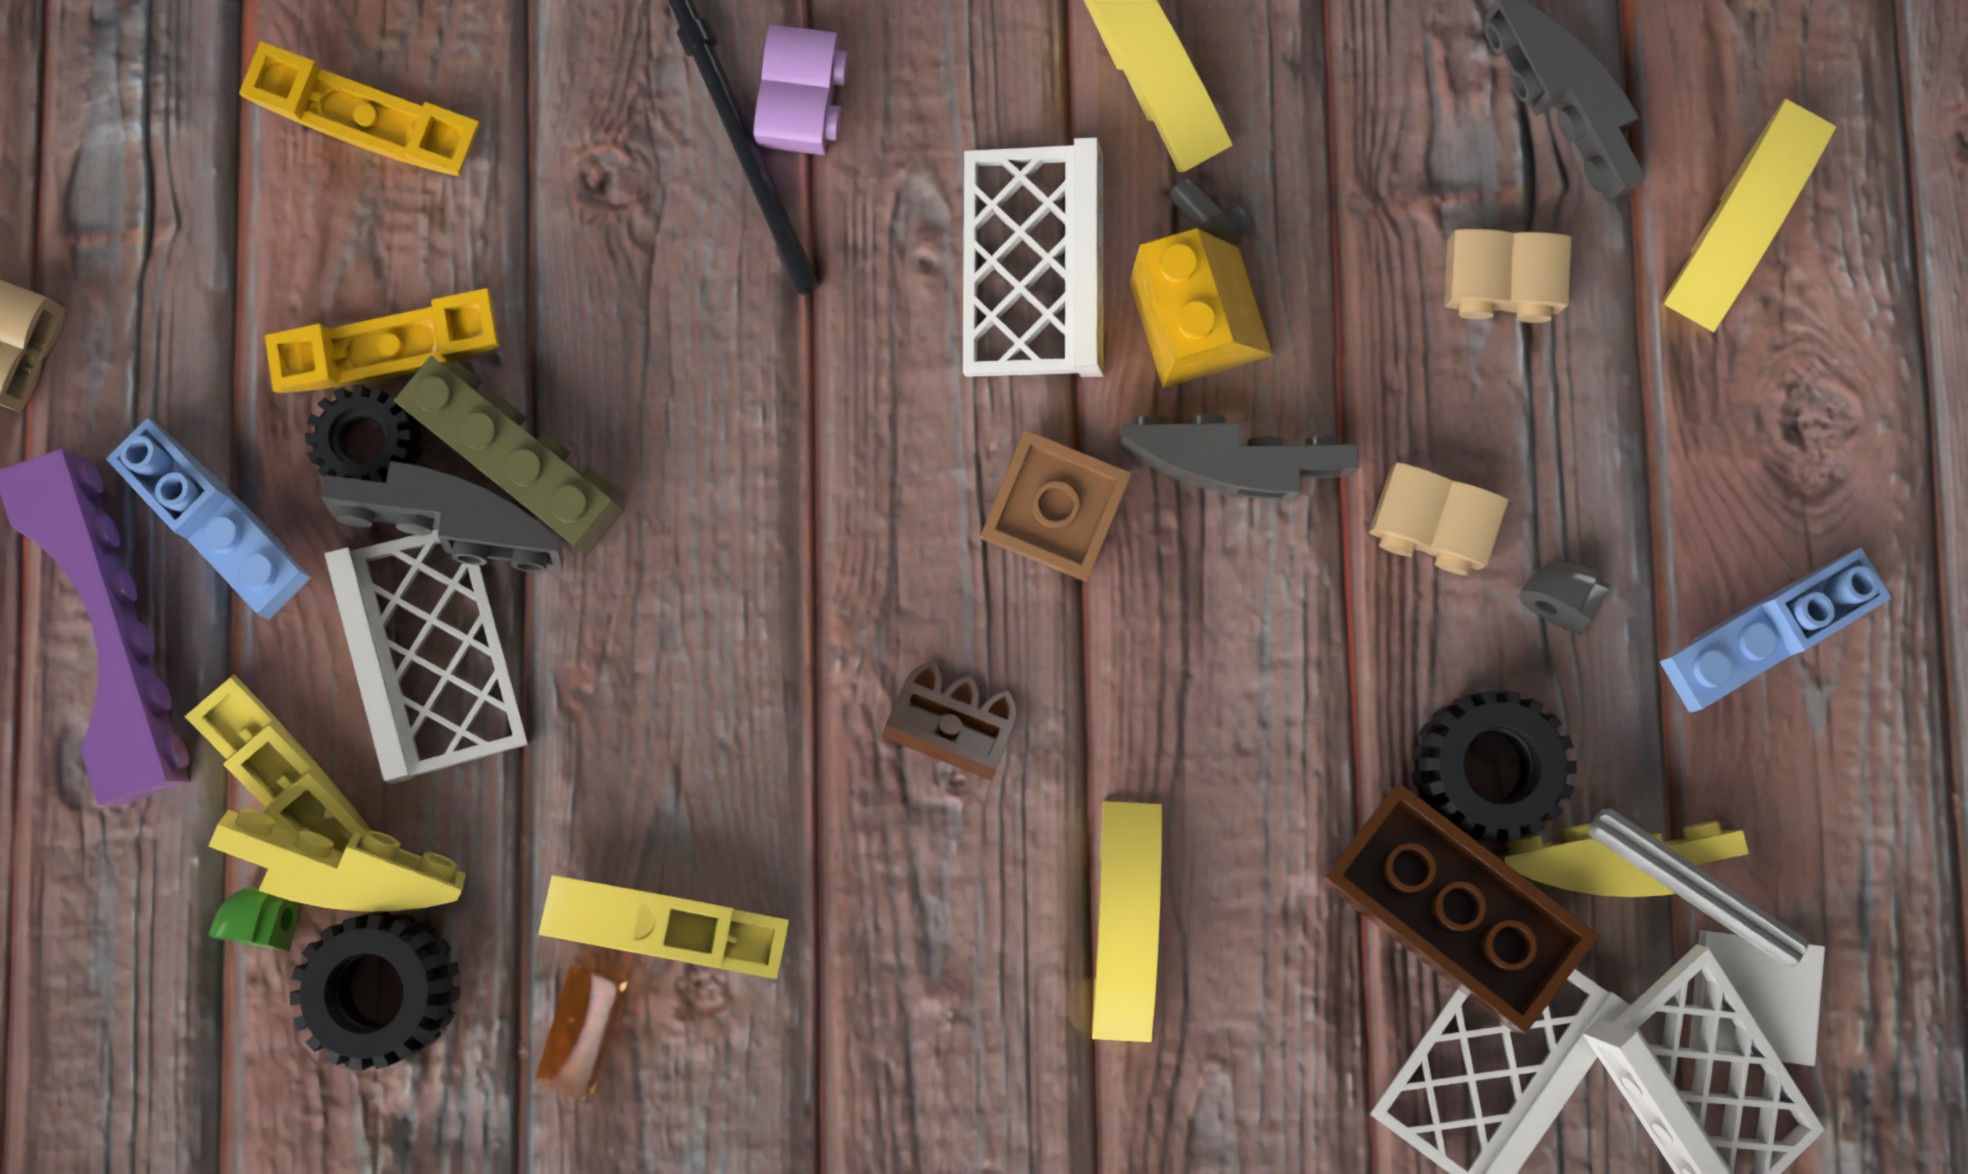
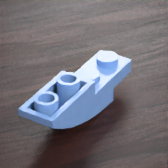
M148 417L106 458L171 530L186 538L256 614L270 620L311 578L285 551L286 545L244 503L184 447Z
M1858 548L1693 638V642L1659 662L1689 713L1706 708L1791 655L1808 650L1887 602L1892 597L1863 549Z

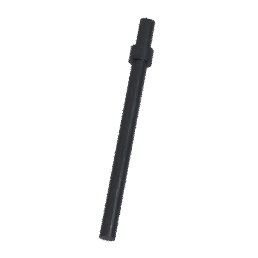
M668 0L680 26L677 30V36L685 54L693 56L795 287L799 295L810 293L820 286L714 50L717 40L709 22L705 18H700L693 0Z

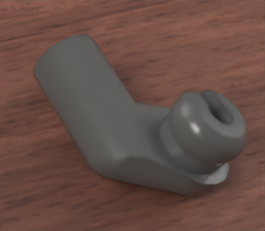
M1190 178L1179 181L1170 192V200L1194 225L1230 244L1241 242L1240 236L1248 233L1252 228L1251 218L1241 206H1231L1223 213Z

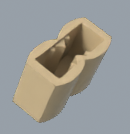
M1489 229L1455 230L1447 240L1444 307L1459 309V316L1466 319H1488L1494 316V311L1502 310L1516 313V319L1521 322L1541 323L1552 320V314H1559L1569 305L1572 237L1540 232L1511 233Z
M0 280V406L20 412L29 401L37 385L43 359L48 355L58 338L66 308L46 296Z
M1396 462L1389 469L1369 534L1381 538L1379 547L1384 550L1408 557L1413 556L1414 550L1424 551L1437 557L1435 566L1452 573L1469 575L1471 568L1480 570L1488 565L1509 499L1472 485L1452 481L1418 467Z

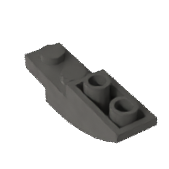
M1495 0L1484 18L1485 34L1491 48L1498 54L1502 53L1512 72L1511 82L1518 98L1524 103H1529L1535 116L1556 107L1560 130L1568 141L1575 142L1585 161V175L1592 188L1602 192L1608 204L1627 196L1646 176L1623 136L1639 116L1621 87L1591 51L1560 23L1523 0Z
M1217 414L1190 417V424H1167V418L1160 415L1137 416L1132 418V425H1122L1119 433V447L1142 463L1193 486L1232 496L1260 500L1292 501L1301 492L1300 478L1349 477L1359 468L1358 444L1341 445V437L1314 436L1306 438V445L1283 446V438L1264 436L1248 439V446H1240V423H1225L1224 416Z
M390 461L386 483L325 475L321 498L331 515L336 516V520L343 524L366 528L371 527L373 521L396 524L397 529L414 535H430L433 529L439 530L438 538L445 553L452 554V559L470 565H485L488 559L510 561L512 567L532 573L545 572L547 566L563 567L564 555L560 540L539 521L510 501L459 477L426 467Z

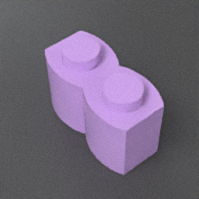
M769 24L764 49L762 80L757 98L754 122V137L758 147L825 155L828 140H838L841 106H835L832 103L836 85L845 86L849 64V52L840 50L838 33Z

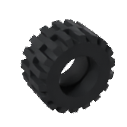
M1494 690L1464 696L1453 700V703L1439 708L1432 714L1435 719L1431 723L1424 724L1418 735L1423 740L1420 746L1413 747L1411 758L1418 760V771L1411 772L1413 784H1421L1424 794L1418 796L1420 799L1470 837L1488 841L1520 840L1522 835H1535L1544 830V821L1556 820L1563 812V809L1558 806L1559 801L1571 798L1574 786L1566 784L1567 774H1577V761H1567L1565 750L1574 748L1570 735H1559L1556 729L1563 723L1554 713L1548 715L1542 713L1541 710L1544 704L1534 698L1523 700L1520 698V693L1512 691L1497 693ZM1485 731H1494L1505 737L1515 748L1520 762V775L1515 788L1506 798L1498 802L1486 801L1478 796L1470 787L1464 772V757L1470 742L1479 733Z
M390 912L345 919L342 924L331 925L319 934L322 939L309 943L301 953L308 959L307 963L297 965L294 968L291 979L301 981L300 990L289 992L290 1006L298 1004L301 1006L302 1016L293 1019L297 1030L309 1028L313 1034L305 1043L314 1052L326 1048L329 1051L325 1058L326 1061L336 1066L350 1062L349 1069L365 1070L372 1066H375L376 1069L387 1067L422 1052L421 1049L432 1045L441 1036L440 1028L450 1024L455 1014L454 1011L449 1009L450 1003L459 1000L461 987L452 986V976L460 974L458 963H448L445 956L452 949L446 939L436 941L432 937L436 931L434 927L427 922L414 923L415 917L404 913L390 915ZM369 954L379 955L392 963L403 983L404 993L401 1008L396 1017L385 1025L375 1023L364 1017L355 1006L351 995V980L354 970L359 962Z

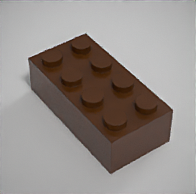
M1399 782L1389 791L1320 881L1513 1033L1526 1034L1600 936Z

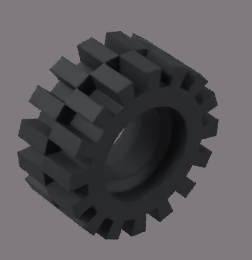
M352 385V392L347 391L343 387L333 391L337 399L331 402L323 398L317 404L324 411L320 417L311 413L307 423L315 427L314 433H305V443L313 447V451L307 453L309 459L320 467L317 471L324 478L325 475L386 483L390 461L411 464L413 456L421 458L422 447L416 444V439L422 438L421 428L413 423L416 419L393 401L395 399L393 396L376 387H372V390L364 385ZM365 419L375 420L382 426L385 434V443L381 452L368 461L359 462L352 460L344 447V439L348 429L358 421Z

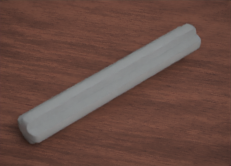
M1602 809L1595 816L1588 829V833L1592 838L1780 964L1794 967L1801 961L1808 949V942L1803 936L1613 809Z

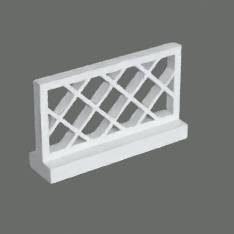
M1097 137L1074 139V145L964 151L963 374L966 377L1079 373L1081 377H1104V155ZM1065 162V181L1049 198L1029 180L1044 163ZM1027 164L1021 171L1014 166ZM1002 165L1014 178L991 200L978 188V167ZM1023 185L1042 205L1019 227L1000 208ZM1064 197L1065 213L1056 206ZM978 198L986 205L979 214ZM1051 211L1065 224V237L1047 253L1028 234ZM996 214L1014 233L991 256L978 243V230ZM1023 240L1042 260L1021 282H1018L1000 263ZM1064 252L1065 269L1056 261ZM978 254L986 260L979 269ZM1052 267L1065 280V293L1047 309L1028 289ZM995 269L1014 289L991 312L978 299V285ZM1023 296L1042 316L1019 339L999 319ZM1064 308L1065 325L1056 318ZM979 309L986 318L977 326V310ZM1051 322L1065 336V359H1040L1027 346ZM993 325L999 328L1014 343L998 361H977V341ZM1021 352H1023V353L1026 354L1031 360H1014V359H1015Z
M437 529L432 530L430 535H412L353 551L347 547L324 553L383 780L390 785L414 779V776L528 745L480 565L462 563L453 579L425 565L424 563L435 545L441 544L438 538L439 530ZM423 548L416 559L405 554V552ZM394 556L410 565L411 568L393 595L373 583L368 562ZM419 571L448 586L431 615L402 600ZM468 571L474 592L460 584ZM456 591L477 602L480 612L468 635L439 620ZM377 594L390 601L383 613H381ZM398 606L427 621L409 651L388 640L385 628ZM434 626L463 641L446 671L417 655ZM482 627H484L489 647L475 640ZM470 646L492 657L495 670L482 691L453 675ZM391 649L405 657L397 670ZM412 662L441 676L440 681L424 707L403 696L400 682ZM449 681L478 697L461 727L432 712L433 707ZM497 682L499 683L504 703L490 696ZM488 702L507 713L512 736L487 742L468 732L484 703ZM406 705L420 713L412 727ZM427 717L457 733L445 754L420 761L415 737ZM464 737L478 744L456 751Z
M1696 944L1617 1019L1610 1022L1598 1018L1583 1032L1588 1043L1675 1174H1734L1737 1148L1754 1150L1752 1170L1748 1174H1781L1825 1131L1708 947ZM1701 971L1707 980L1704 1005H1686L1688 981ZM1656 1011L1666 1012L1662 1045L1648 1044L1639 1030V1027ZM1684 1014L1702 1016L1697 1049L1679 1047ZM1720 1017L1731 1018L1736 1025L1733 1052L1715 1050ZM1678 1057L1696 1059L1691 1091L1678 1090L1674 1084ZM1714 1060L1731 1062L1727 1094L1709 1093ZM1749 1063L1761 1064L1765 1071L1762 1097L1745 1096ZM1707 1103L1725 1104L1721 1136H1709L1704 1130ZM1743 1106L1760 1107L1756 1139L1739 1138ZM1778 1109H1789L1799 1125L1782 1141L1774 1140Z
M1574 969L1567 980L1588 994L1587 998L1573 1016L1551 1019L1549 1006L1547 1005L1541 1013L1542 1020L1535 1021L1530 1029L1544 1027L1549 1052L1541 1064L1517 1067L1510 1035L1511 1030L1499 1022L1500 1026L1466 1031L1461 1005L1467 996L1456 989L1369 1114L1449 1174H1517L1598 1057L1583 1035V1032L1598 1018L1613 1022L1631 1005L1613 992H1607ZM1455 1015L1458 1032L1442 1034ZM1569 1023L1557 1041H1555L1552 1025ZM1502 1033L1508 1069L1474 1073L1467 1038ZM1460 1039L1466 1075L1432 1079L1427 1057L1428 1052L1435 1042ZM1421 1064L1424 1081L1407 1083ZM1535 1072L1521 1091L1518 1075ZM1510 1076L1515 1099L1507 1113L1482 1116L1476 1081ZM1468 1082L1475 1118L1440 1122L1433 1087ZM1426 1088L1432 1124L1406 1127L1387 1113L1401 1091ZM1500 1122L1487 1140L1484 1124ZM1476 1125L1481 1150L1469 1168L1464 1170L1446 1156L1441 1130ZM1434 1131L1437 1149L1416 1133Z

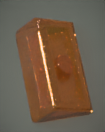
M572 964L569 966L536 1074V1082L585 1102L593 1097L628 981Z

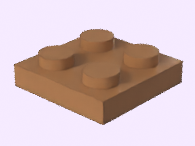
M1024 429L983 527L980 539L1087 582L1132 473Z

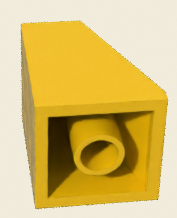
M1198 228L1139 245L1129 283L1163 389L1269 358L1273 355L1238 247Z

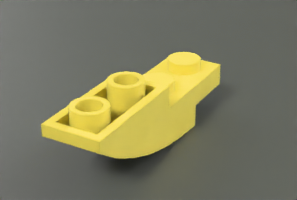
M228 809L218 823L208 847L268 868L258 891L290 901L330 909L360 912L402 911L458 901L466 873L456 870L458 866L451 859L431 852H425L421 857L400 849L401 844L398 840L381 832L367 831L363 835L353 831L345 851L342 852L334 849V843L325 836L310 831H299L298 835L275 827L276 822L273 818L252 809H240L239 813Z
M1719 821L1683 827L1685 838L1663 842L1661 833L1650 834L1695 865L1749 854L1743 830H1721ZM1591 823L1562 829L1564 840L1543 844L1541 835L1505 841L1507 852L1495 854L1496 857L1529 882L1549 888L1618 897L1676 894L1592 838L1588 833Z
M551 875L538 935L777 979L789 920L704 902Z

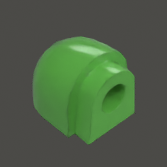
M259 886L246 887L231 894L219 907L208 936L240 944L290 952L299 914L297 902L258 891Z

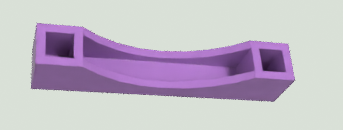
M61 448L1 469L0 493L11 527L35 541L61 566L78 590L91 620L98 653V688L91 723L80 750L97 804L123 806L190 782L185 768L189 765V753L183 739L173 731L167 712L172 708L171 696L165 683L156 677L150 658L155 652L154 643L148 629L142 623H139L133 604L137 600V589L131 575L122 568L116 547L120 546L119 532L113 520L104 513L99 493L103 492L101 476L96 466L87 458Z

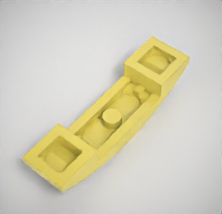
M1102 801L1101 873L1092 1039L1151 1042L1160 924L1162 804Z

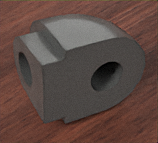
M1557 561L1537 570L1521 590L1519 599L1524 606L1541 618L1565 630L1569 629L1582 635L1596 614L1610 585L1597 579L1600 571L1574 561Z

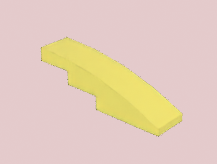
M1084 0L1117 70L1124 71L1147 121H1154L1178 172H1186L1233 145L1200 77L1157 0Z
M1786 98L1783 99L1719 198V201H1721L1720 205L1691 248L1690 252H1692V255L1661 303L1708 330L1715 332L1784 222L1837 126Z
M235 674L185 716L227 759L223 765L265 806L262 813L273 818L276 822V827L298 835L299 831H310L320 834L334 843V849L342 852L345 851L353 831L363 835L367 831H372L319 765Z

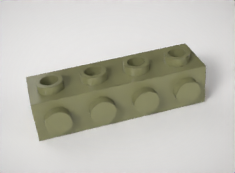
M430 356L393 401L573 546L588 555L625 511L609 498L616 488L589 466L580 475L564 461L571 452L545 431L535 439L521 428L520 425L527 417L500 395L491 404L475 390L482 381L455 359L446 368L433 356Z

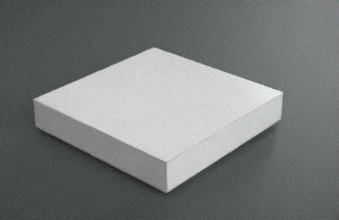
M1699 930L1698 945L1710 949L1780 1061L1815 1066L1825 946L1808 944V949L1801 961L1794 967L1780 964L1737 934ZM1701 971L1695 975L1693 1005L1696 1006L1704 1005L1707 980ZM1692 1015L1689 1048L1697 1049L1701 1015ZM1719 1018L1715 1050L1733 1052L1736 1025L1731 1018Z

